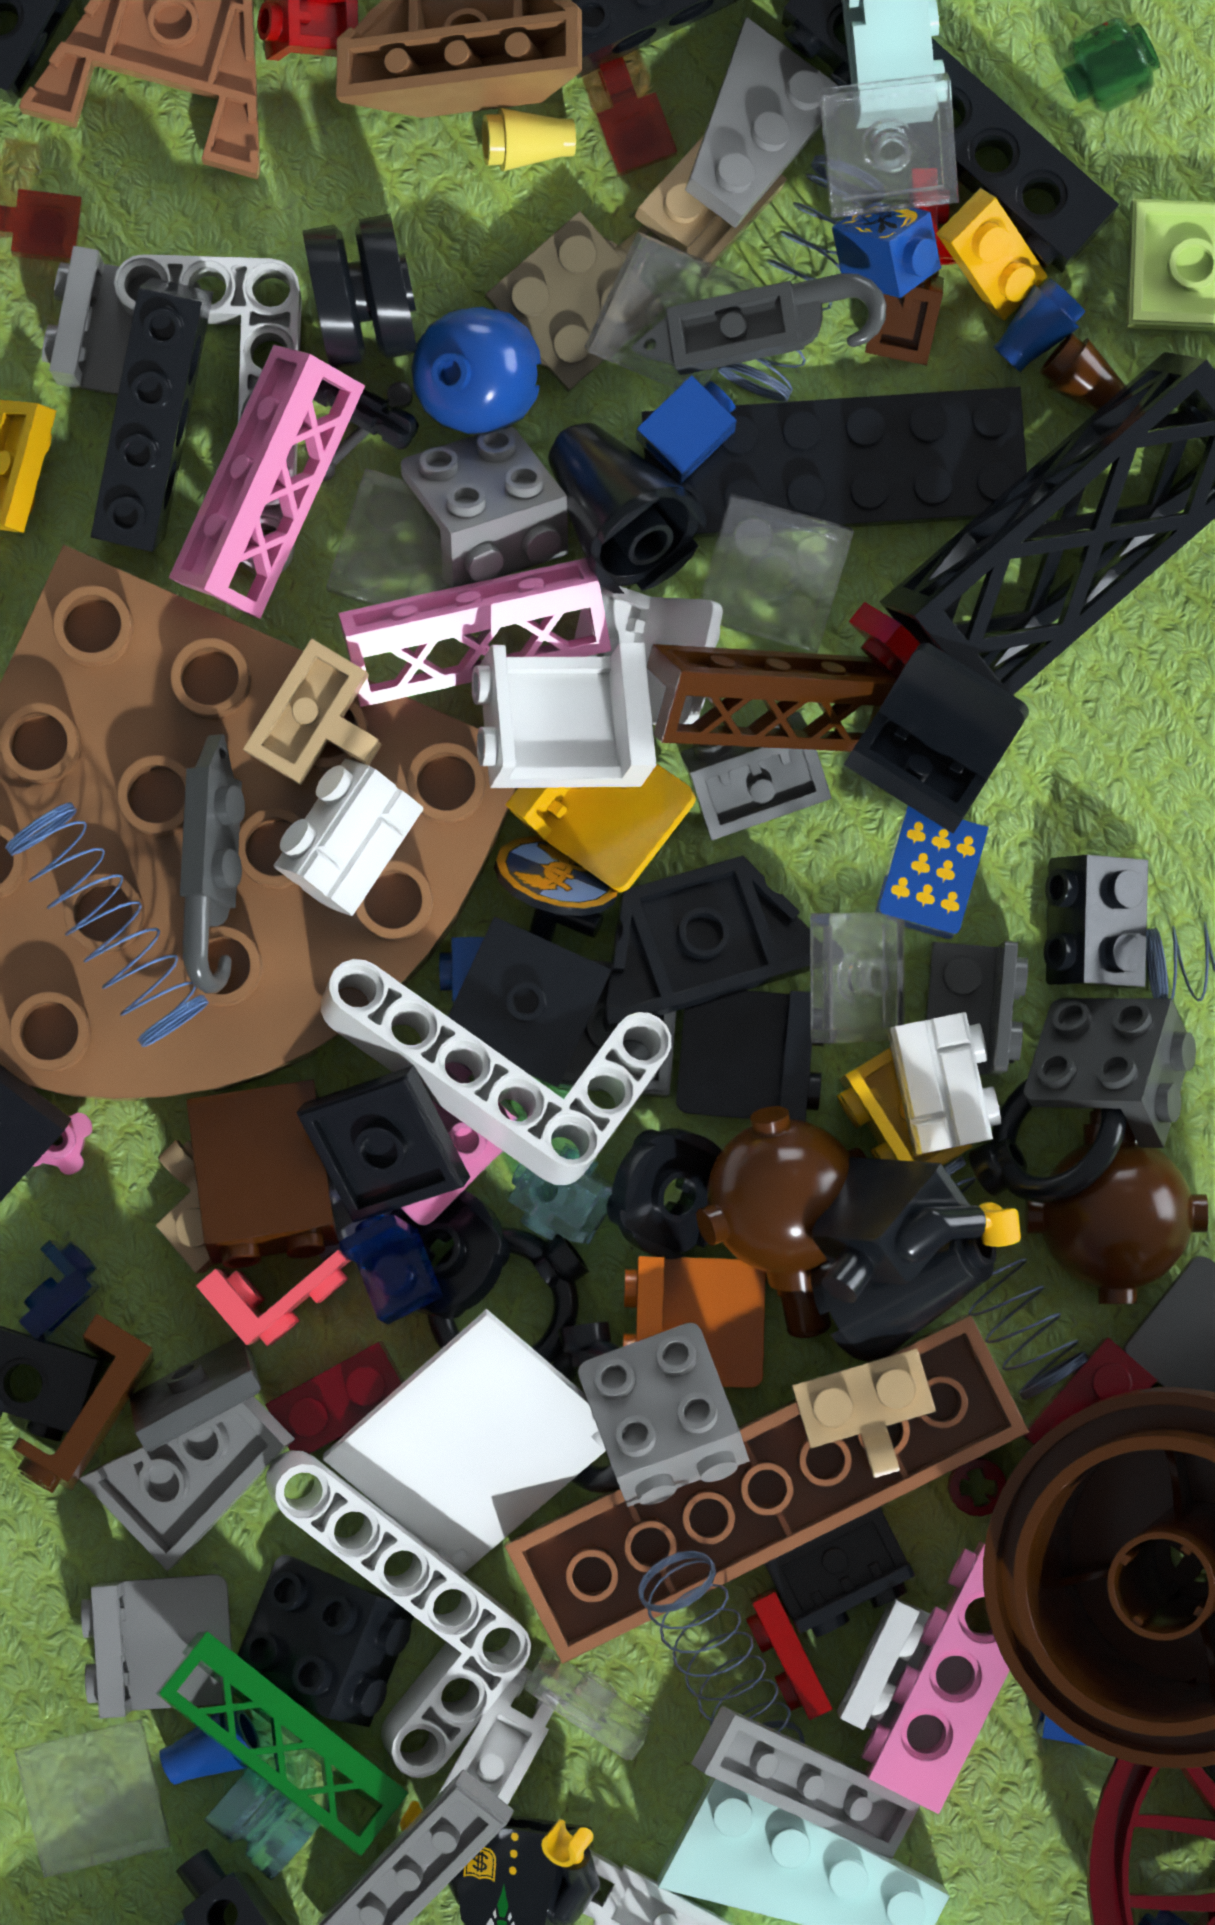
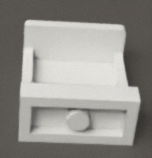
M619 643L610 657H506L505 645H491L481 664L474 666L472 672L473 701L475 705H483L484 727L479 728L477 735V757L480 766H488L490 788L641 787L656 766L645 643Z

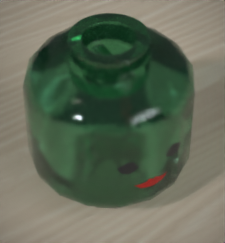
M1113 18L1073 38L1069 42L1068 57L1071 65L1061 69L1068 89L1077 103L1089 99L1097 110L1109 112L1151 90L1154 84L1153 71L1160 68V62L1147 33L1139 22L1130 26L1122 18Z

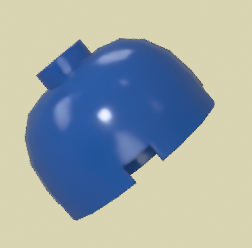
M472 307L451 311L430 324L416 343L417 350L414 353L411 364L414 392L424 411L444 427L471 435L495 432L501 429L505 430L523 419L537 399L540 385H536L538 376L537 364H541L540 350L529 329L508 312L486 307Z

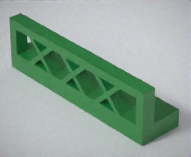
M208 1631L197 1632L182 1652L185 1657L156 1694L355 1854L362 1856L408 1795V1792ZM199 1666L220 1683L223 1705L197 1708L178 1693L177 1690L195 1667ZM232 1694L239 1698L243 1703L233 1704ZM252 1709L270 1723L273 1746L248 1749L236 1739L233 1711ZM224 1712L225 1729L207 1715ZM282 1734L293 1743L283 1744ZM302 1749L320 1763L324 1786L298 1789L288 1781L284 1752ZM274 1753L276 1770L257 1755ZM333 1775H335L343 1783L334 1784ZM353 1790L376 1808V1811L357 1835L338 1821L335 1792ZM325 1794L326 1810L308 1796Z

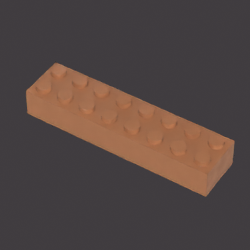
M965 1314L898 1347L889 1355L873 1360L876 1361L918 1349L936 1408V1412L886 1426L898 1461L899 1471L873 1478L861 1434L810 1449L796 1399H793L738 1427L750 1461L738 1465L737 1470L724 1479L714 1482L698 1480L677 1488L673 1496L653 1505L637 1503L627 1507L619 1488L591 1499L507 1541L505 1548L562 1664L651 1620L647 1608L639 1599L638 1587L649 1569L668 1556L685 1551L705 1553L712 1559L716 1568V1575L712 1584L723 1585L1029 1433L972 1316ZM691 1558L680 1560L656 1573L646 1585L643 1593L644 1599L648 1602L650 1593L659 1580L668 1572L684 1563L703 1559ZM698 1562L686 1565L671 1573L659 1584L652 1595L650 1604H672L683 1594L701 1586L708 1578L710 1565ZM711 1586V1587L706 1591V1593L709 1592V1591H711V1590H713V1589H715V1588H717V1587ZM651 1611L654 1618L666 1613Z

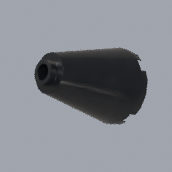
M582 423L573 425L559 433L549 452V465L556 482L567 495L569 517L588 566L590 565L592 572L596 574L599 584L612 593L624 594L619 586L637 584L641 591L654 588L675 575L693 557L699 546L693 539L699 523L704 529L706 527L707 518L697 498L596 424Z
M981 1236L978 1238L952 1239L935 1253L913 1281L905 1285L868 1282L854 1303L842 1302L829 1294L824 1288L822 1279L832 1266L827 1260L811 1269L810 1279L814 1302L820 1315L828 1312L831 1313L834 1322L839 1328V1331L830 1334L837 1345L853 1358L870 1362L889 1355L989 1280L993 1274L994 1262L996 1261V1247L984 1245Z

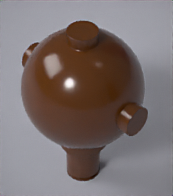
M765 1107L751 1114V1127L733 1137L718 1155L708 1181V1206L697 1210L696 1220L702 1237L709 1245L713 1246L722 1242L739 1260L766 1272L768 1284L776 1289L777 1295L781 1297L787 1332L790 1336L796 1338L815 1337L829 1330L831 1320L829 1312L823 1315L819 1314L814 1302L810 1279L811 1269L827 1261V1258L813 1241L812 1229L817 1219L830 1207L841 1191L848 1174L849 1157H867L858 1147L846 1150L839 1140L821 1127L806 1121L790 1119L789 1112L784 1107Z
M1093 1108V1111H1089L1090 1124H1083V1145L1068 1153L1056 1165L1050 1176L1060 1174L1074 1166L1091 1148L1101 1124L1100 1108ZM1127 1122L1125 1135L1116 1157L1108 1169L1088 1188L1074 1196L1055 1202L1038 1203L1025 1200L1026 1233L1042 1234L1051 1255L1069 1275L1086 1285L1098 1288V1304H1137V1288L1157 1280L1177 1263L1188 1245L1191 1233L1207 1232L1208 1199L1206 1194H1191L1181 1171L1164 1153L1156 1148H1140Z

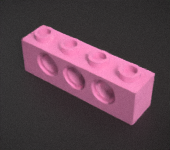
M979 1541L974 1552L964 1548L959 1555L947 1582L955 1586L956 1589L945 1611L935 1606L925 1623L919 1642L927 1645V1648L917 1669L909 1665L904 1667L895 1684L896 1689L891 1699L899 1705L888 1727L879 1723L876 1724L861 1755L862 1759L870 1762L865 1771L868 1779L937 1814L940 1813L1010 1671L1000 1653L992 1629L984 1633H976L968 1628L965 1621V1612L968 1605L977 1598L985 1597L983 1588L985 1543ZM950 1656H961L967 1659L971 1667V1676L968 1683L956 1691L942 1689L936 1680V1671L939 1664ZM920 1715H933L942 1724L940 1740L934 1746L927 1749H919L912 1746L907 1739V1729L911 1721Z

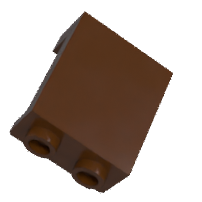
M314 1079L186 1099L204 1245L212 1263H222L227 1268H245L259 1263L263 1256L287 1253V1256L291 1258H309L323 1253L327 1246L339 1244L338 1232L333 1216L328 1173L296 1113L304 1102L319 1098Z
M98 1314L95 1315L83 1334V1340L87 1350L111 1365L54 1454L48 1455L19 1437L12 1448L16 1457L22 1460L17 1468L21 1471L20 1474L50 1493L54 1492L58 1484H61L70 1491L73 1490L154 1361L152 1347Z

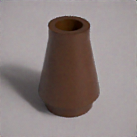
M1072 333L1056 347L1039 372L1050 381L1048 384L1049 389L1094 412L1099 410L1126 386L1089 338L1082 342Z

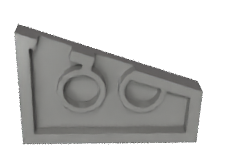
M748 17L745 18L737 37L716 104L685 191L734 228L741 223L839 107L846 94L844 89Z
M253 1396L152 1452H146L143 1446H140L88 1472L79 1479L168 1571L185 1557L295 1438Z

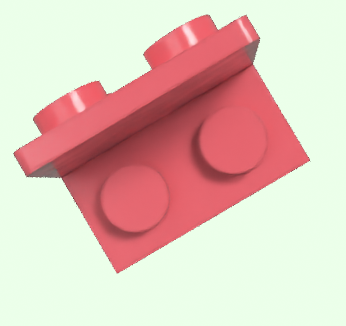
M337 1250L264 1314L257 1306L266 1299L241 1270L239 1272L236 1270L229 1275L225 1269H214L196 1287L246 1345L255 1344L261 1339L268 1346L273 1345L300 1321L293 1311L305 1300L311 1297L316 1304L322 1303L349 1279L342 1269L352 1260L344 1251Z

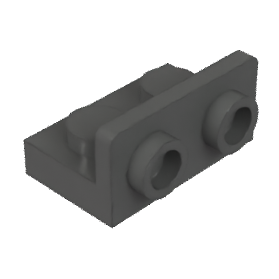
M794 712L786 719L792 729L802 730L807 726L800 712ZM693 744L692 748L680 753L711 840L832 799L817 750Z

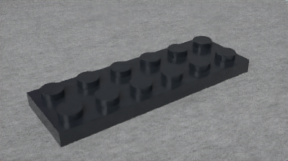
M1021 386L735 405L736 409L730 413L737 420L735 432L682 484L644 448V459L691 492L702 505L707 518L706 527L704 529L699 523L693 538L971 520L1027 473ZM643 411L641 413L642 423L654 411Z

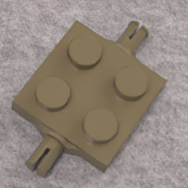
M579 211L485 294L484 298L494 309L512 314L529 329L540 350L541 364L539 365L547 368L567 392L582 381L664 307L641 281L635 266L651 250L663 242L657 235L653 234L639 247H636L641 240L651 233L643 224L618 246L616 243L604 238Z

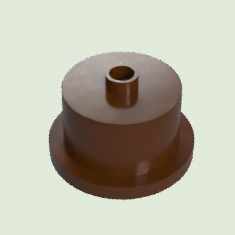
M1183 1387L1138 1389L1106 1398L1068 1417L1046 1433L1015 1467L999 1495L986 1535L983 1557V1588L986 1610L1000 1653L1013 1677L1029 1699L1066 1733L1102 1753L1135 1764L1179 1769L1215 1765V1392ZM1204 1569L1206 1574H1201V1571ZM1193 1678L1196 1679V1683H1186V1681Z

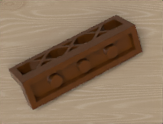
M663 644L652 645L646 667L666 686L653 734L662 743L851 752L863 733L847 732L841 721L860 706L870 705L873 706V710L868 723L869 726L897 680L889 671L865 656ZM686 696L708 698L713 706L711 710L692 724H679ZM752 699L763 700L768 708L765 714L748 727H739L735 724L731 715ZM807 702L818 703L823 711L822 715L802 730L791 728L786 720L790 715Z

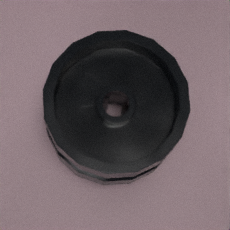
M390 213L359 219L355 228L360 261L350 263L348 262L343 234L334 224L303 230L307 261L328 363L336 369L362 364L366 354L361 327L362 322H373L378 350L387 359L413 354L417 350L410 312L416 311L405 253L398 254Z

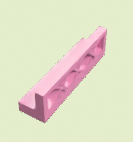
M273 345L169 578L187 588L211 595L250 616L260 619L365 385L309 353ZM323 379L340 390L329 414L316 419L312 401ZM305 440L309 459L303 472L290 478L286 458L292 445ZM279 498L283 517L276 531L263 536L259 518L265 505ZM253 557L256 577L245 597L228 587L239 563Z
M586 558L338 613L350 662L366 671L364 657L392 652L407 661L394 680L369 685L367 678L357 694L360 707L472 682L474 666H479L482 660L477 661L481 654L486 655L490 648L488 645L500 627L517 623L533 634L521 651L506 654V657H586L612 651L599 580L591 570L590 565L588 566ZM589 607L594 635L567 641L551 631L563 613ZM544 617L540 624L534 621V619ZM482 631L477 638L471 635V633ZM455 638L470 647L456 666L442 669L425 659L437 641ZM544 640L550 643V645L541 646ZM418 646L415 652L411 651L408 648ZM418 668L425 672L414 675Z

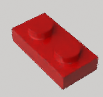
M771 1588L751 1598L750 1600L757 1613L745 1619L761 1652L764 1653L774 1648L785 1671L774 1676V1679L790 1711L792 1712L803 1707L810 1721L832 1710L831 1704L775 1590Z

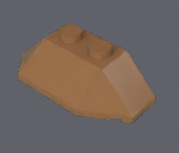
M382 0L370 10L354 29L350 27L337 38L336 98L341 103L420 118L542 103L582 72V10L571 0Z

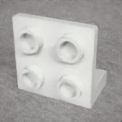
M899 1598L887 1604L836 1711L840 1719L862 1730L865 1727L873 1730L877 1723L888 1727L899 1705L891 1700L896 1689L895 1684L906 1665L917 1669L927 1648V1645L919 1641L930 1613ZM961 1656L945 1658L939 1664L936 1671V1680L939 1687L948 1691H956L963 1688L971 1676L970 1664L967 1659ZM928 1714L920 1715L913 1719L907 1729L908 1742L919 1749H927L934 1746L942 1735L940 1720Z

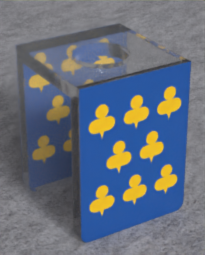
M907 805L902 813L874 912L875 918L879 921L942 939H951L961 928L989 827L962 820L953 834Z

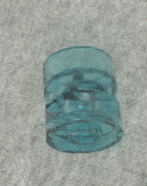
M249 1768L204 1818V1821L229 1844L243 1839L248 1842L246 1856L270 1880L277 1876L320 1826Z

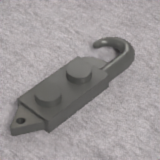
M840 273L794 284L791 281L666 307L667 316L634 343L632 349L638 355L674 366L680 375L805 349L804 347L812 343L818 335L823 320L822 304L848 298L860 299L868 309L866 324L847 338V344L851 347H856L868 343L879 333L885 322L887 305L881 289L872 280L859 274ZM650 343H656L653 349L647 350Z
M224 734L209 735L195 768H186L180 896L185 898L182 952L188 977L195 987L208 994L219 992L227 984L232 962L230 956L222 955L219 958L215 973H211L208 962L209 927L223 924L228 918L230 908H236L237 886L242 877V864L238 852L240 822L245 814V800L242 793V781L235 779L233 776Z

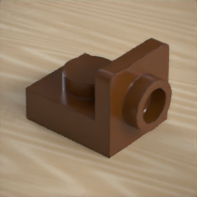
M932 274L901 298L883 294L887 305L885 322L879 333L866 343L865 353L927 366L943 296L944 278Z

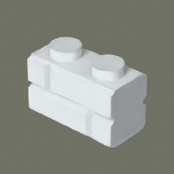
M344 759L341 765L332 767L320 779L316 788L318 800L306 818L294 822L284 833L280 842L282 853L273 866L295 884L301 886L305 892L324 906L353 916L423 811V807L404 791L395 787L394 783L376 769L366 764Z
M966 1012L889 1028L887 1033L913 1156L993 1139L990 1126L1000 1125L1001 1116L994 1087L982 1089L977 1063L988 1061L980 1023L969 1025Z

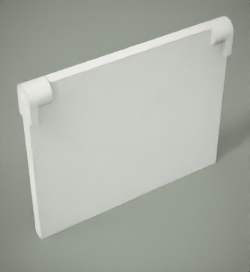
M486 1309L325 1451L323 1460L391 1518L464 1574L602 1455L606 1449L585 1393Z

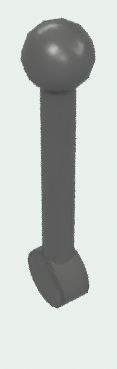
M395 382L388 388V405L392 408L398 406L401 409L410 405L413 396L408 384L405 382ZM358 426L338 446L323 481H328L334 476L335 466L369 434L368 431Z

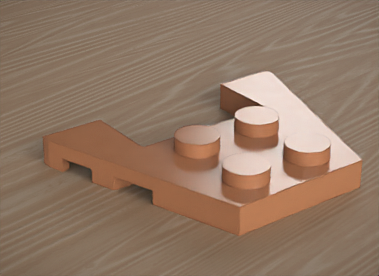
M90 0L84 8L85 13L66 41H61L48 60L50 64L34 87L30 86L19 105L22 114L77 128L95 67L218 100L201 158L203 164L258 179L261 169L253 0Z

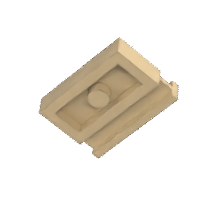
M702 136L638 207L635 218L682 257L687 255L699 265L698 270L706 275L782 190L787 178L781 174L741 223L734 228L685 191L703 139Z

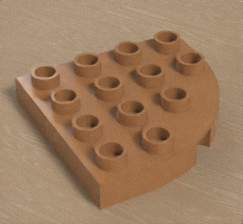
M63 544L0 682V1064L33 1088L72 1097L139 1101L140 1098L170 1097L211 1089L216 1092L268 1077L319 1053L317 1048L339 1035L324 1021L321 1013V999L334 969L341 963L352 959L366 960L406 986L430 960L458 921L486 867L510 813L505 804L517 788H490L488 766H480L477 757V735L479 729L408 697L360 707L358 696H356L343 718L373 735L382 744L369 766L379 771L394 783L395 787L404 791L423 807V811L353 916L330 909L305 892L301 886L295 884L274 868L273 865L282 853L280 842L286 830L294 822L305 819L318 800L316 788L323 775L332 767L341 765L344 759L359 761L328 742L303 784L299 785L243 750L303 651ZM368 680L369 685L376 684L375 682ZM224 734L233 776L235 779L242 781V793L245 800V814L240 822L238 852L242 864V877L237 886L236 908H230L228 918L223 924L209 927L208 962L211 973L214 974L219 958L222 955H228L232 961L231 973L227 984L217 993H204L196 987L194 993L186 1002L199 995H204L209 1001L207 1006L162 1039L147 1047H142L139 1041H137L139 1036L173 1011L192 991L194 985L189 984L176 988L120 1016L124 1009L152 987L175 962L174 957L158 961L102 989L105 983L131 963L156 937L157 931H149L137 935L110 948L86 963L83 962L86 957L110 939L131 919L138 910L139 905L131 904L119 908L66 936L65 933L90 914L114 891L121 879L113 877L101 881L47 909L49 904L69 890L97 863L102 855V851H92L78 856L50 870L32 882H28L30 878L49 865L76 840L83 831L84 825L75 824L60 829L29 849L13 856L9 854L5 846L30 823L52 809L71 802L77 809V812L67 823L85 821L87 827L80 840L56 863L88 849L103 848L105 850L103 860L97 868L74 890L109 875L120 874L124 877L122 885L117 892L89 919L127 902L139 901L142 904L140 912L135 919L105 947L148 928H158L160 930L159 937L152 947L122 975L166 955H177L179 957L176 966L169 975L137 1004L175 985L190 982L182 952L185 898L180 896L186 768H195L209 735ZM345 987L338 990L341 999L352 1007H363L369 1004L366 995L356 988Z

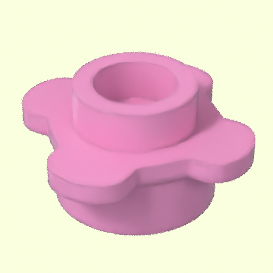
M75 1113L69 1116L71 1121L61 1134L63 1137L62 1144L59 1146L52 1144L33 1166L36 1167L42 1163L57 1166L66 1175H72L80 1171L84 1165L81 1153L84 1148L85 1138L92 1133L93 1129L89 1117L83 1113Z

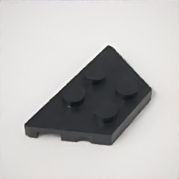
M743 855L632 887L622 892L619 900L610 966L612 971L609 975L603 1025L606 1032L614 1030L626 1016L637 1012L661 1016L835 964L840 955L837 948L829 940L824 943L798 918L800 911L783 894L772 891L767 886L765 877Z

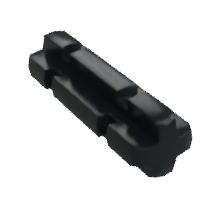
M322 379L313 400L325 407H332L340 389ZM364 388L350 422L373 435H381L383 441L397 449L407 448L419 429V424L415 417L398 406L392 408L388 405L389 401Z

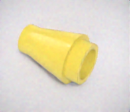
M499 108L497 114H485L483 116L482 152L486 166L499 165L500 170L503 172L559 157H573L575 155L576 129L573 118H554L506 108Z

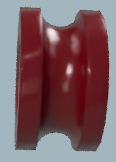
M976 1458L952 1470L948 1478L947 1489L951 1501L959 1510L970 1516L982 1517L993 1513L999 1495L1006 1484V1479L997 1465L986 1459ZM976 1468L981 1469L983 1478L994 1480L995 1483L993 1495L985 1493L984 1495L988 1501L981 1505H974L972 1497L967 1494H960L959 1490L961 1479L970 1481L966 1473Z

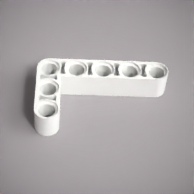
M143 254L132 256L124 261L116 271L114 286L119 302L131 316L134 314L136 302L128 296L127 291L133 278L140 274H152L161 280L191 287L199 279L207 276L217 277L225 283V294L221 300L211 304L208 324L241 325L239 423L263 370L256 366L252 360L256 348L264 342L275 341L281 343L286 348L300 351L302 297L298 277L292 267L281 260L272 258ZM276 278L284 281L289 286L290 292L285 302L279 306L268 307L263 306L255 299V290L264 280ZM298 443L292 445L286 458L290 478L297 475ZM279 498L265 505L259 518L262 530H277L283 517ZM295 543L287 558V561L283 567L282 572L286 570L289 564L292 562L295 550ZM253 558L242 561L245 569L256 575Z
M352 959L341 963L334 969L321 999V1013L324 1021L334 1031L392 1072L414 1065L432 1101L540 1178L554 1185H568L576 1182L584 1175L651 1082L671 1049V1034L667 1025L659 1017L643 1012L628 1015L617 1025L563 1099L382 969L366 960ZM345 987L356 988L366 995L369 1004L363 1007H352L341 999L338 990ZM396 1025H408L419 1033L422 1042L416 1045L401 1043L394 1037L391 1028ZM630 1039L643 1043L648 1048L651 1058L638 1060L630 1056L625 1050L623 1041ZM459 1062L466 1065L472 1071L474 1081L459 1083L453 1080L447 1074L445 1064ZM600 1088L607 1091L614 1099L615 1108L601 1109L595 1106L588 1096V1090ZM513 1100L519 1103L525 1109L527 1119L512 1121L506 1118L501 1113L498 1102ZM562 1137L571 1140L577 1146L580 1158L566 1159L559 1156L552 1146L551 1139Z
M294 1450L282 1453L272 1461L266 1475L268 1492L282 1513L447 1641L387 1715L381 1730L384 1748L402 1773L414 1778H424L433 1775L444 1766L477 1725L483 1714L489 1710L525 1665L530 1656L531 1649L529 1635L508 1608L314 1456L304 1451ZM301 1472L314 1475V1486L305 1497L289 1499L284 1496L285 1485L293 1475ZM351 1511L364 1514L363 1525L354 1536L342 1538L334 1535L335 1524L342 1515ZM401 1550L413 1553L412 1564L406 1572L398 1576L384 1574V1564L393 1553ZM458 1589L462 1592L461 1601L452 1612L447 1614L433 1612L434 1602L443 1591ZM499 1627L510 1629V1638L502 1649L495 1652H485L482 1650L483 1641L490 1631ZM458 1678L470 1680L469 1689L463 1698L455 1702H444L441 1700L442 1691L450 1681ZM416 1729L429 1731V1739L420 1750L413 1753L400 1750L401 1742L409 1732Z

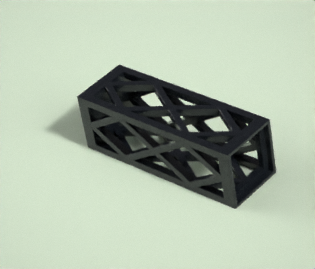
M1169 352L1162 353L1112 399L1105 403L879 602L891 617L901 623L920 644L929 643L1011 695H1014L1215 518V369L1207 359ZM1200 438L1206 446L1201 462L1171 488L1187 440ZM1167 443L1147 503L1117 508L1137 448ZM1112 464L1096 512L1076 515L1085 486ZM1058 511L1056 519L1048 520L1053 514H1055ZM1084 546L1075 573L1048 596L1063 550ZM1043 554L1025 609L1023 611L991 616L1010 559ZM986 574L971 620L953 623L962 594ZM1010 629L1008 632L984 636L985 633Z

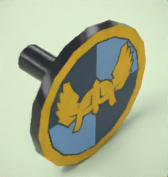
M538 836L518 838L510 841L500 848L495 861L494 870L498 882L512 896L535 908L529 932L550 942L553 940L557 923L595 938L603 921V915L600 913L614 905L618 891L607 886Z

